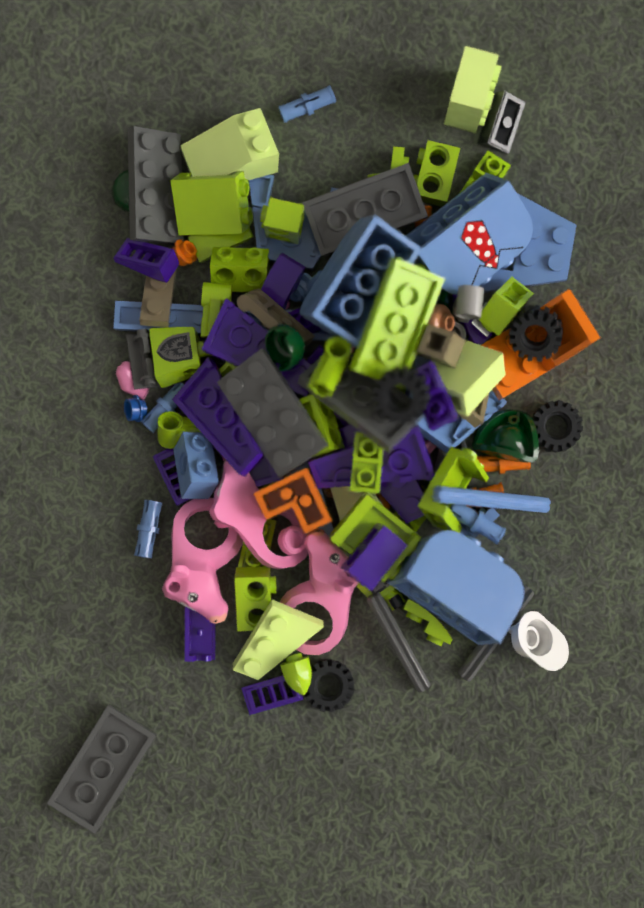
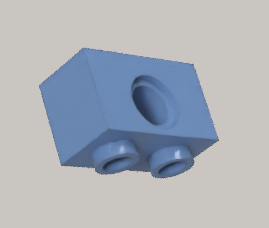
M183 432L173 449L181 499H209L219 483L213 446L200 432Z

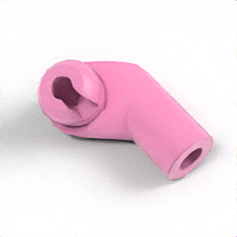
M122 362L116 369V376L121 389L130 395H138L141 400H144L149 392V388L134 390L130 362Z

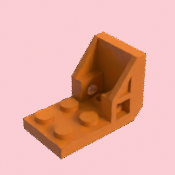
M570 289L540 307V310L543 311L545 306L550 308V314L555 311L558 314L557 320L561 319L563 335L561 345L556 354L552 352L551 358L546 359L543 356V360L537 362V357H533L532 361H527L528 355H524L523 358L519 357V350L514 352L512 349L513 343L510 344L509 341L511 328L481 345L503 353L505 376L492 389L499 401L600 339V336ZM531 325L525 330L526 337L534 342H541L547 337V331L539 325Z

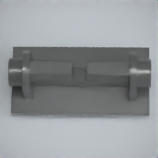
M140 329L136 331L137 334L126 335L134 390L161 387L155 378L148 329Z

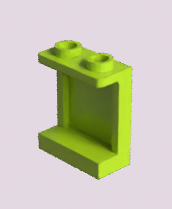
M237 171L233 175L191 177V173H180L170 180L179 235L241 234L251 226L253 211L248 206L249 182L245 179L244 171Z
M452 446L450 447L418 504V507L430 523L443 531H456L460 533L463 527L450 510L452 504L435 502L433 500V489L436 486L466 489L472 478L485 483L489 479L484 470V465L477 459V454L467 448L459 450Z
M363 493L329 534V538L337 546H341L348 553L352 554L376 523L385 525L408 545L381 579L382 582H385L388 578L392 580L401 569L400 563L406 556H410L414 552L421 537L371 495Z

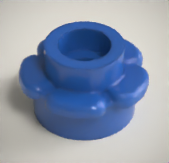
M133 395V398L126 399L124 402V412L128 421L140 422L143 416L147 415L146 402L139 400L138 395Z

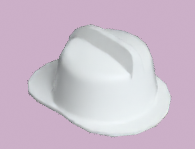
M530 611L524 614L516 625L509 628L508 631L511 634L513 648L521 656L531 658L540 667L548 671H557L566 664L569 650L565 636L540 613Z

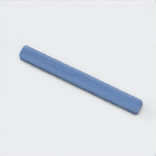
M436 486L433 489L434 494L432 496L435 502L542 513H547L550 510L549 505L551 504L549 498L443 486Z

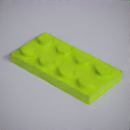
M391 257L350 369L377 380L388 370H392L397 366L400 369L408 366L410 371L445 278L401 259ZM395 385V387L403 389L404 385Z

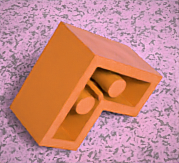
M305 468L254 493L266 520L293 507L305 534L333 520L309 468Z

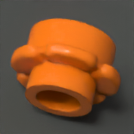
M181 239L175 241V246L172 249L176 253L179 265L186 266L195 262L197 259L195 245L190 241L183 242Z

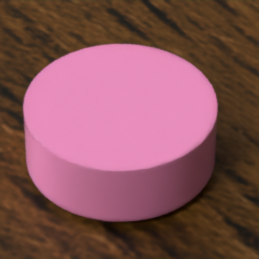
M299 526L284 528L278 536L280 549L287 555L302 553L306 549L304 546L306 534Z

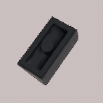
M506 91L494 92L491 107L477 144L509 154L526 102Z

